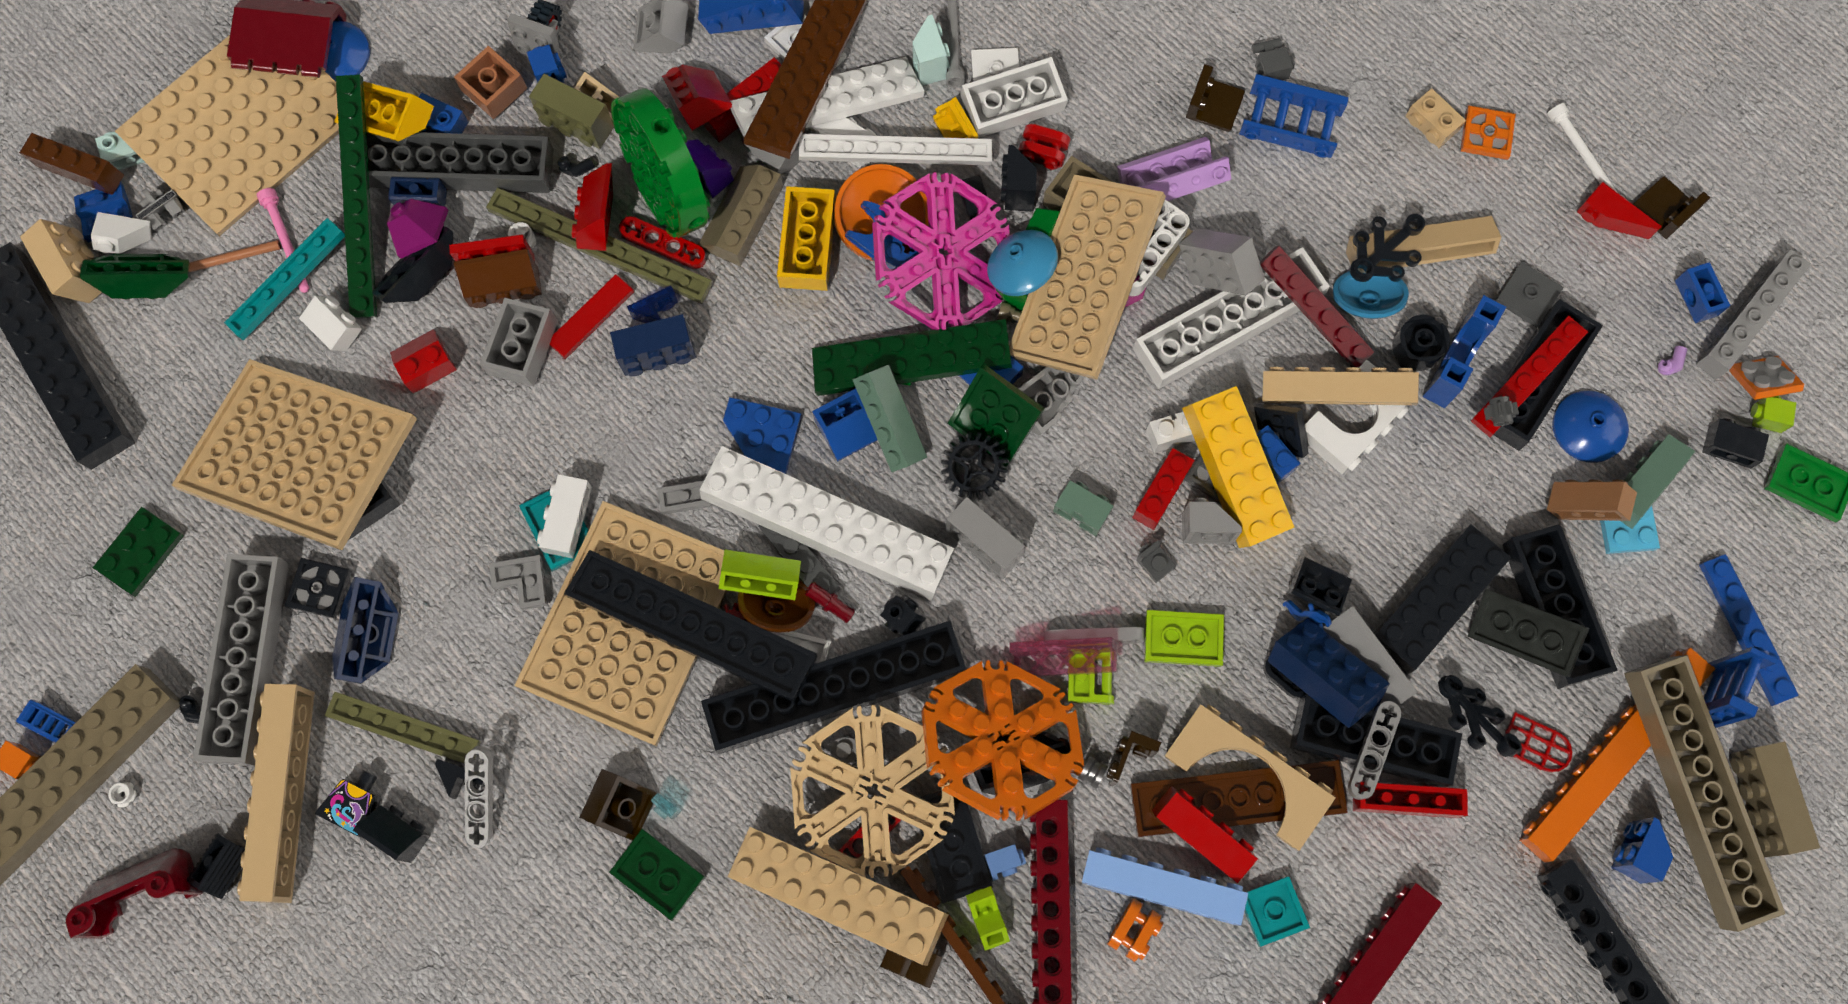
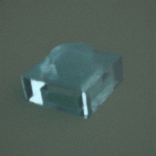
M659 793L651 800L656 805L653 810L664 820L667 817L675 820L681 813Z

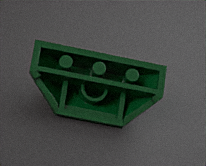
M111 254L97 257L93 260H83L80 278L112 299L166 298L188 278L190 262L189 259H181L169 254Z

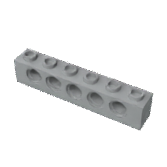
M1791 249L1776 260L1696 365L1715 379L1729 371L1811 263Z

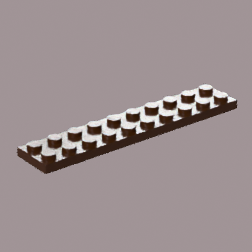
M814 0L744 137L745 145L787 159L791 158L868 0Z

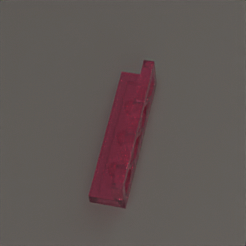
M1112 637L1009 643L1010 653L1014 655V665L1021 668V657L1031 656L1037 661L1031 670H1025L1035 676L1118 672L1117 641ZM1110 652L1111 666L1100 667L1094 660L1100 653ZM1086 653L1094 654L1091 657H1089ZM1068 654L1065 659L1061 655ZM1075 654H1083L1088 659L1081 668H1074L1068 662ZM1050 655H1057L1062 660L1056 669H1048L1043 664ZM1065 665H1067V666L1070 667V668L1062 669ZM1040 666H1042L1045 670H1037V669H1038Z

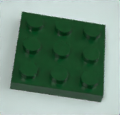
M984 364L980 367L947 424L965 437L967 433H972L975 440L976 434L979 432L982 433V441H984L987 435L992 437L990 445L998 441L1000 444L996 451L1005 449L1006 453L1001 455L1000 459L1007 458L1009 460L1008 463L1002 464L1007 467L1011 464L1045 408ZM987 450L986 453L992 457L991 453Z

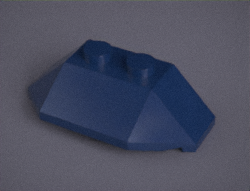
M354 577L342 605L332 655L335 680L361 684L390 663L399 613L384 590L383 584L379 581Z

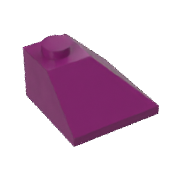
M415 199L396 203L390 209L391 214L387 225L397 256L402 259L436 243L449 210L444 206Z

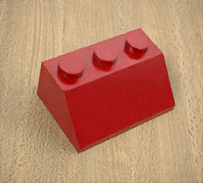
M682 64L679 67L671 68L662 76L679 111L692 131L732 108L730 99L712 70Z
M606 163L584 176L582 187H578L577 201H580V205H575L574 212L577 224H572V238L576 239L577 249L606 251L614 196L612 163Z

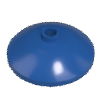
M333 21L331 45L325 72L336 82V76L358 75L364 70L369 60L370 46L366 36L357 26L345 21Z
M1596 391L1573 393L1558 405L1553 415L1552 427L1556 441L1567 454L1577 460L1588 463L1603 462L1618 454L1626 444L1629 433L1627 417L1620 405L1603 393ZM1594 418L1600 421V425L1594 422Z

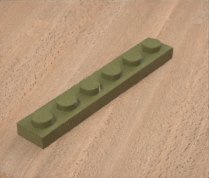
M334 692L324 715L464 764L467 753L481 744V741L338 692Z

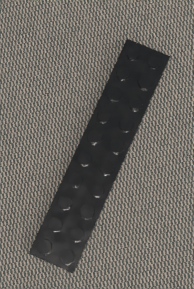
M591 550L588 551L564 593L567 598L792 702H795L818 657L817 653Z

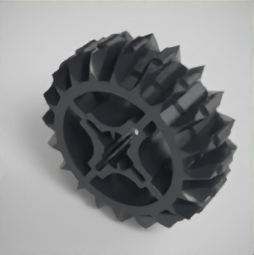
M978 432L975 440L972 433H967L966 442L962 436H958L957 439L960 445L958 446L956 443L950 442L949 445L954 449L953 452L944 451V454L950 456L949 461L941 460L942 464L948 465V469L941 470V473L950 474V477L946 478L944 482L946 484L954 482L950 490L954 492L960 488L958 492L959 497H963L967 491V497L970 500H973L975 493L978 500H982L983 491H985L988 497H991V487L996 491L1000 490V486L996 484L997 480L1003 483L1006 482V479L1001 477L1000 473H1008L1009 469L1001 468V464H1006L1009 460L1007 458L1000 459V456L1005 454L1006 451L1005 449L996 451L1000 443L995 441L990 445L991 436L987 435L984 441H982V433ZM980 446L979 450L970 458L960 455L968 447ZM987 450L993 457L994 471L985 465ZM978 459L977 465L985 470V472L974 470L975 473H972L973 468L965 463V461L975 462ZM956 462L965 468V475L963 477L965 479L963 482L957 475ZM979 475L990 478L988 482L979 487H969L971 482Z

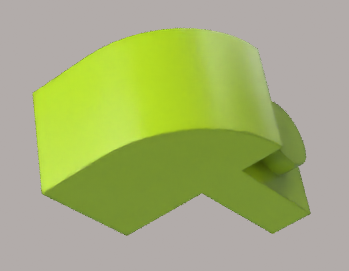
M992 887L978 889L966 895L967 903L984 950L986 951L1010 942Z

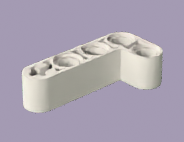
M1164 200L1160 211L1162 214L1158 216L1154 227L1156 233L1148 243L1136 278L1139 274V281L1133 283L1129 296H1137L1144 291L1186 235L1190 222L1188 215L1167 200ZM1172 224H1180L1182 228L1176 229ZM1157 242H1165L1168 244V247H1161ZM1150 260L1154 263V265H1145L1143 261Z

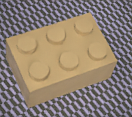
M39 219L20 236L53 295L90 303L102 293L80 278L82 261L87 259L93 260L94 254L87 247L83 240V235L78 229Z

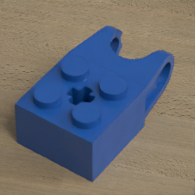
M870 201L862 202L861 208L873 219V222H875L874 217L877 215L885 218V212L879 209L880 205ZM848 230L845 237L872 258L871 260L875 261L873 232L866 235ZM887 235L884 239L885 263L890 269H895L919 252L909 247L911 251L905 253V247L902 246L905 243L892 235Z

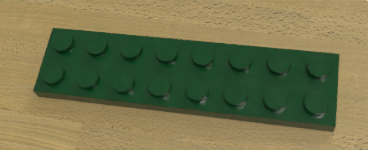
M1006 319L949 327L946 330H929L812 348L814 387L817 396L852 391L856 388L853 379L886 365H889L897 384L977 373L984 364L992 370L1012 368Z

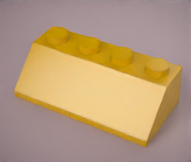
M363 81L367 133L401 141L426 128L434 108L433 105L413 94ZM337 113V116H336L335 121H334V122L337 123V124H338V113Z

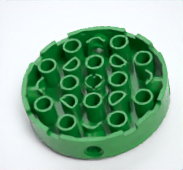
M644 87L614 99L611 104L612 120L615 132L619 134L621 141L619 145L626 163H632L631 170L634 175L632 177L660 225L666 224L668 227L666 232L673 238H680L704 227L710 218L707 210L710 207V202L704 194L697 166L693 162L685 144L687 142L686 135L682 128L678 129L675 125V118L669 107L665 109L660 100Z

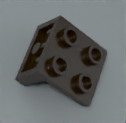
M1204 64L1186 118L1231 132L1245 91L1215 81V77L1211 76L1213 67Z
M1663 176L1633 205L1662 227L1657 232L1665 239H1668L1711 197L1703 191L1697 198L1693 195L1689 198L1667 177Z
M1131 731L1127 736L1123 735L1115 750V753L1119 754L1117 761L1114 760L1113 763L1111 762L1106 775L1110 779L1108 785L1113 787L1118 783L1130 750H1133L1132 755L1146 760L1147 757L1152 758L1158 753L1162 742Z

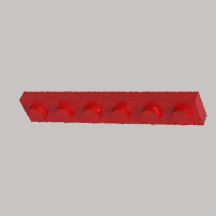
M1568 316L1491 399L1507 396L1512 403L1517 402L1519 407L1588 331ZM1488 401L1471 422L1490 438L1501 426H1494L1491 420L1486 421L1484 408L1490 405Z

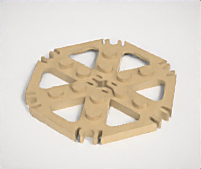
M871 704L872 711L869 715H863L861 705H858L856 709L858 717L856 718L853 715V707H851L802 741L811 749L808 750L804 746H799L798 750L803 752L806 757L803 761H798L794 758L792 760L795 766L802 767V769L799 770L790 766L795 829L799 825L805 824L806 826H802L797 831L798 836L805 832L810 833L812 836L805 843V846L811 847L817 842L818 844L811 848L810 852L863 877H866L865 867L869 866L868 870L871 878H874V869L878 866L884 869V877L888 876L889 868L887 865L889 864L892 866V875H894L944 840L934 833L937 831L940 835L947 834L946 830L940 828V823L943 820L952 823L953 818L948 814H944L945 811L955 815L954 798L943 791L942 798L938 803H930L901 789L927 770L923 725L882 705H879L880 715L877 716L875 704ZM887 722H892L913 732L916 735V743L884 765L882 726ZM843 726L852 727L855 731L857 767L825 753L821 748L823 740ZM944 746L939 750L943 753H946L948 749L946 746ZM863 776L869 778L870 781L864 779ZM807 777H812L844 792V794L818 812L810 814L804 808L803 781ZM873 783L877 784V790L880 794L885 795V797L876 794L872 798L868 797V791L860 786V784L866 787H871ZM888 814L922 829L924 832L923 838L902 854H894L890 849ZM861 816L863 854L859 858H852L830 847L828 843L829 838Z

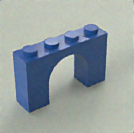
M1485 295L1482 296L1465 316L1423 395L1424 398L1445 409L1463 390L1473 371V368L1469 367L1470 362L1483 341L1496 328L1506 306Z

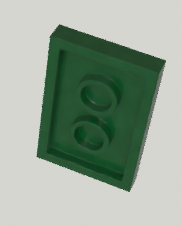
M141 506L92 568L130 595L136 597L184 535Z
M641 829L609 871L611 875L671 921L676 918L706 878L644 829Z

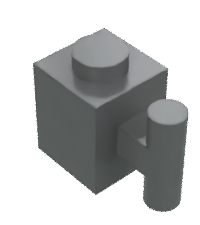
M1280 38L1252 44V51L1254 54L1259 53L1255 63L1259 75L1283 81L1289 79L1294 69V59L1292 55H1289L1286 47L1281 48L1282 41Z

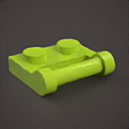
M1069 650L1068 703L1114 704V696L1112 695V661H1115V652ZM1095 660L1102 661L1101 695L1094 694Z

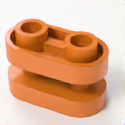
M1135 898L1126 907L1107 941V945L1115 950L1121 944L1127 947L1125 956L1134 962L1138 958L1144 959L1150 948L1147 945L1152 935L1156 937L1163 926V922L1160 921L1162 915L1153 909L1148 915H1145L1140 911L1143 903ZM1134 921L1141 924V927L1133 939L1127 933Z

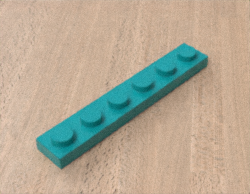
M326 218L224 323L244 341L342 241L345 233L330 219Z

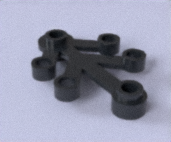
M1419 214L1409 215L1403 223V229L1386 243H1384L1386 220L1381 216L1373 218L1370 223V229L1374 232V254L1367 258V243L1370 237L1367 232L1358 231L1353 238V244L1357 247V259L1350 265L1351 276L1359 282H1367L1373 276L1388 277L1393 282L1400 281L1405 274L1402 266L1383 267L1375 265L1380 261L1405 262L1409 267H1416L1422 259L1420 252L1416 250H1411L1410 252L1393 250L1409 236H1416L1421 233L1425 227L1424 218ZM1375 222L1380 223L1382 227H1377ZM1409 225H1414L1416 229L1411 228ZM1358 237L1364 238L1365 242L1359 241ZM1410 256H1414L1417 261H1412ZM1358 269H1363L1365 273H1361ZM1393 271L1399 272L1400 276H1395Z
M1454 675L1443 676L1439 679V691L1445 698H1448L1452 712L1448 722L1453 729L1460 730L1467 724L1468 720L1471 735L1468 736L1467 741L1473 749L1479 750L1486 744L1481 726L1498 743L1496 745L1497 751L1503 757H1513L1521 751V742L1515 735L1507 733L1503 736L1493 726L1503 722L1505 714L1498 707L1490 708L1481 705L1486 701V695L1481 689L1464 687L1462 681ZM1460 705H1461V706L1464 708V710H1465L1467 720H1466L1465 716L1462 714Z

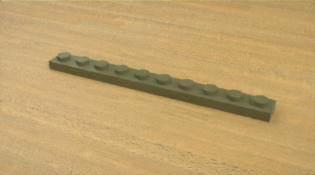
M498 187L486 206L488 212L514 223H526L534 232L700 304L705 300L713 284L712 280L609 235L606 251L577 249L576 239L572 238V224H577L576 221Z

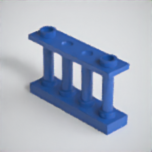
M1256 74L1250 94L1257 96L1251 121L1244 119L1239 135L1245 136L1250 140L1258 139L1309 152L1320 158H1331L1338 144L1329 141L1335 116H1342L1349 97ZM1267 98L1280 102L1274 127L1260 124ZM1289 104L1303 108L1297 133L1283 129ZM1312 110L1326 114L1320 139L1306 135Z
M1754 646L1709 662L1715 670L1712 672L1713 676L1704 695V700L1715 728L1755 717L1759 707L1749 703L1748 696L1759 669L1776 664L1778 660L1770 656L1767 650Z

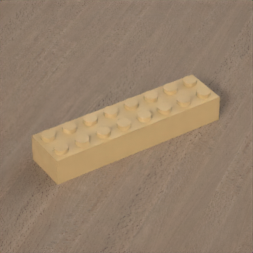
M265 684L264 691L260 695L262 711L261 717L257 721L258 744L255 745L253 751L256 762L255 770L252 771L250 783L253 787L252 796L247 803L249 821L244 829L246 846L245 852L241 856L242 879L237 887V892L240 896L239 901L292 903L315 692L297 684Z
M749 827L727 876L925 966L929 963L949 915L752 827Z

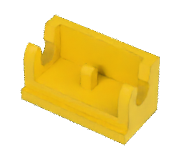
M956 97L935 109L937 114L933 115V120L943 138L978 139L977 132Z

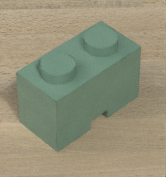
M1070 480L1057 500L1053 512L1068 521H1071L1072 518L1080 521L1079 527L1096 537L1114 506L1110 504L1111 501L1101 494L1096 496L1089 492V488L1078 481L1074 483Z

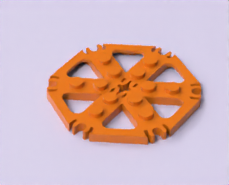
M990 660L986 661L984 667L981 661L935 686L928 698L934 700L936 704L926 701L921 713L927 769L933 766L929 774L932 776L935 773H941L944 778L940 779L937 785L938 787L944 786L943 792L997 820L1001 817L1003 821H1006L1009 817L1008 811H1013L1016 814L1017 821L1021 820L1024 813L1025 820L1071 792L1078 780L1073 778L1070 773L1080 776L1083 771L1084 759L1077 712L1074 710L1069 713L1074 705L1072 703L1067 706L1062 705L1060 701L1066 694L1064 692L1059 693L1060 688L1008 661L1004 665L1003 660H1000L997 664V670L991 668ZM973 678L980 679L982 681L985 713L955 698L953 690ZM1013 679H1019L1040 690L1043 694L1042 700L1014 715L1010 681ZM939 721L973 740L950 753H943L938 748L936 723ZM1058 722H1063L1068 728L1071 750L1068 754H1062L1033 739V737ZM999 734L1002 737L1010 735L1006 742H996ZM990 762L992 764L995 798L992 799L971 790L963 784V778ZM1021 765L1054 781L1055 786L1037 798L1027 797L1024 793Z

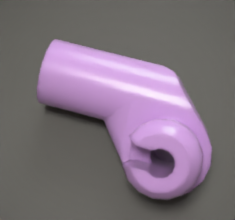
M1676 346L1671 359L1665 361L1662 359L1658 363V371L1666 376L1681 371L1688 349L1683 346Z

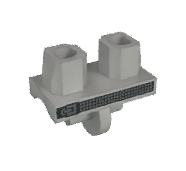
M146 188L142 191L146 198L139 202L144 209L137 213L136 217L141 220L150 221L151 228L157 232L166 225L160 216L161 213L167 210L172 217L176 218L183 214L185 209L180 202V196L172 189L164 194L160 189L151 193Z

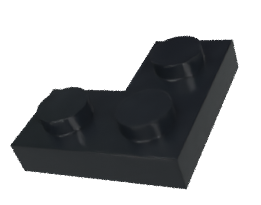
M1259 403L1254 407L1258 430H1262L1268 425L1273 432H1279V439L1295 457L1304 458L1309 454L1302 408Z

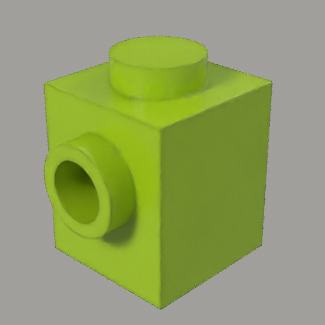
M1780 396L1759 400L1751 408L1752 426L1779 433L1786 431L1794 426L1796 402L1783 400Z

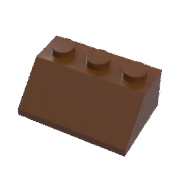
M528 249L454 262L463 297L470 307L483 308L487 304H502L504 298L529 300L537 295H542L539 268Z

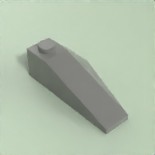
M1045 367L1018 387L1020 391L1045 408L1031 430L1033 433L1041 435L1059 421L1063 409L1072 399V394L1077 386L1080 385L1084 376Z

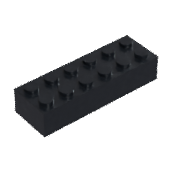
M1561 299L1550 308L1497 390L1498 392L1568 316L1588 331L1518 407L1519 414L1513 418V423L1501 426L1493 434L1518 451L1530 442L1603 326Z
M1472 524L1460 532L1374 632V635L1405 674L1412 673L1420 666L1512 557Z
M1558 524L1512 537L1502 544L1504 551L1512 557L1508 562L1524 603L1589 628L1571 676L1566 677L1551 671L1557 689L1618 671L1561 525Z
M1306 693L1299 700L1290 748L1355 765L1374 711H1369L1348 728ZM1385 714L1384 721L1380 724L1377 722L1376 725L1385 726L1387 719L1394 716ZM1400 718L1381 772L1437 787L1446 788L1452 786L1462 733ZM1374 731L1372 734V740L1375 744L1381 746L1385 743L1386 737L1383 732ZM1366 755L1363 759V764L1366 768L1374 770L1377 766V761L1375 757Z

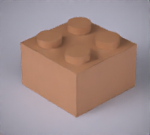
M489 46L454 76L461 91L493 120L527 89L522 75Z

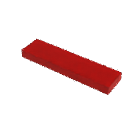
M615 274L553 334L550 346L564 359L568 358L634 293L633 289Z

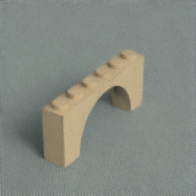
M1200 704L1165 754V758L1186 773L1202 758L1224 750L1244 751L1262 759L1277 775L1285 797L1284 817L1276 836L1296 851H1300L1336 797L1331 795L1333 790L1322 782H1319L1318 785L1308 779L1310 774L1301 767L1296 766L1294 769L1286 764L1288 759L1274 750L1273 753H1270L1263 748L1265 743L1256 736L1252 735L1249 738L1241 732L1243 728L1236 722L1229 720L1227 723L1219 717L1221 713L1208 704L1205 708Z

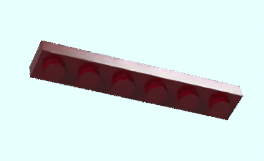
M1275 246L1260 261L1261 267L1351 367L1359 368L1371 357L1374 351L1280 246Z

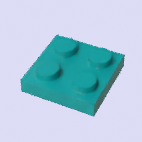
M1289 876L1247 892L1248 897L1244 912L1259 947L1310 928Z

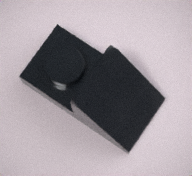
M436 759L435 765L448 796L457 799L465 780V768ZM473 779V786L477 790H479L480 785L485 786L481 779Z

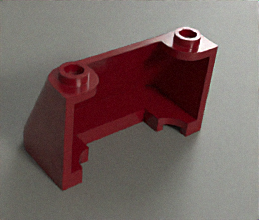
M169 849L88 886L67 914L66 926L70 938L102 939L113 934L114 930L111 928L113 921L123 915L119 902L144 891L153 898H164L171 894H183L186 899H192L203 894V891L198 890L187 882V877L190 876L194 868L190 854L184 849Z

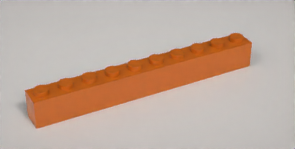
M1692 648L1683 651L1676 650L1670 657L1688 655L1699 687H1701L1715 668ZM1636 704L1633 707H1627L1621 713L1620 718L1622 720L1618 725H1612L1604 733L1606 739L1601 745L1599 743L1596 744L1588 752L1587 755L1590 758L1585 763H1580L1574 768L1571 773L1573 778L1568 783L1564 782L1555 791L1557 794L1556 798L1552 802H1546L1539 810L1541 814L1536 821H1530L1522 830L1524 835L1519 841L1543 862H1552L1557 858L1651 746Z

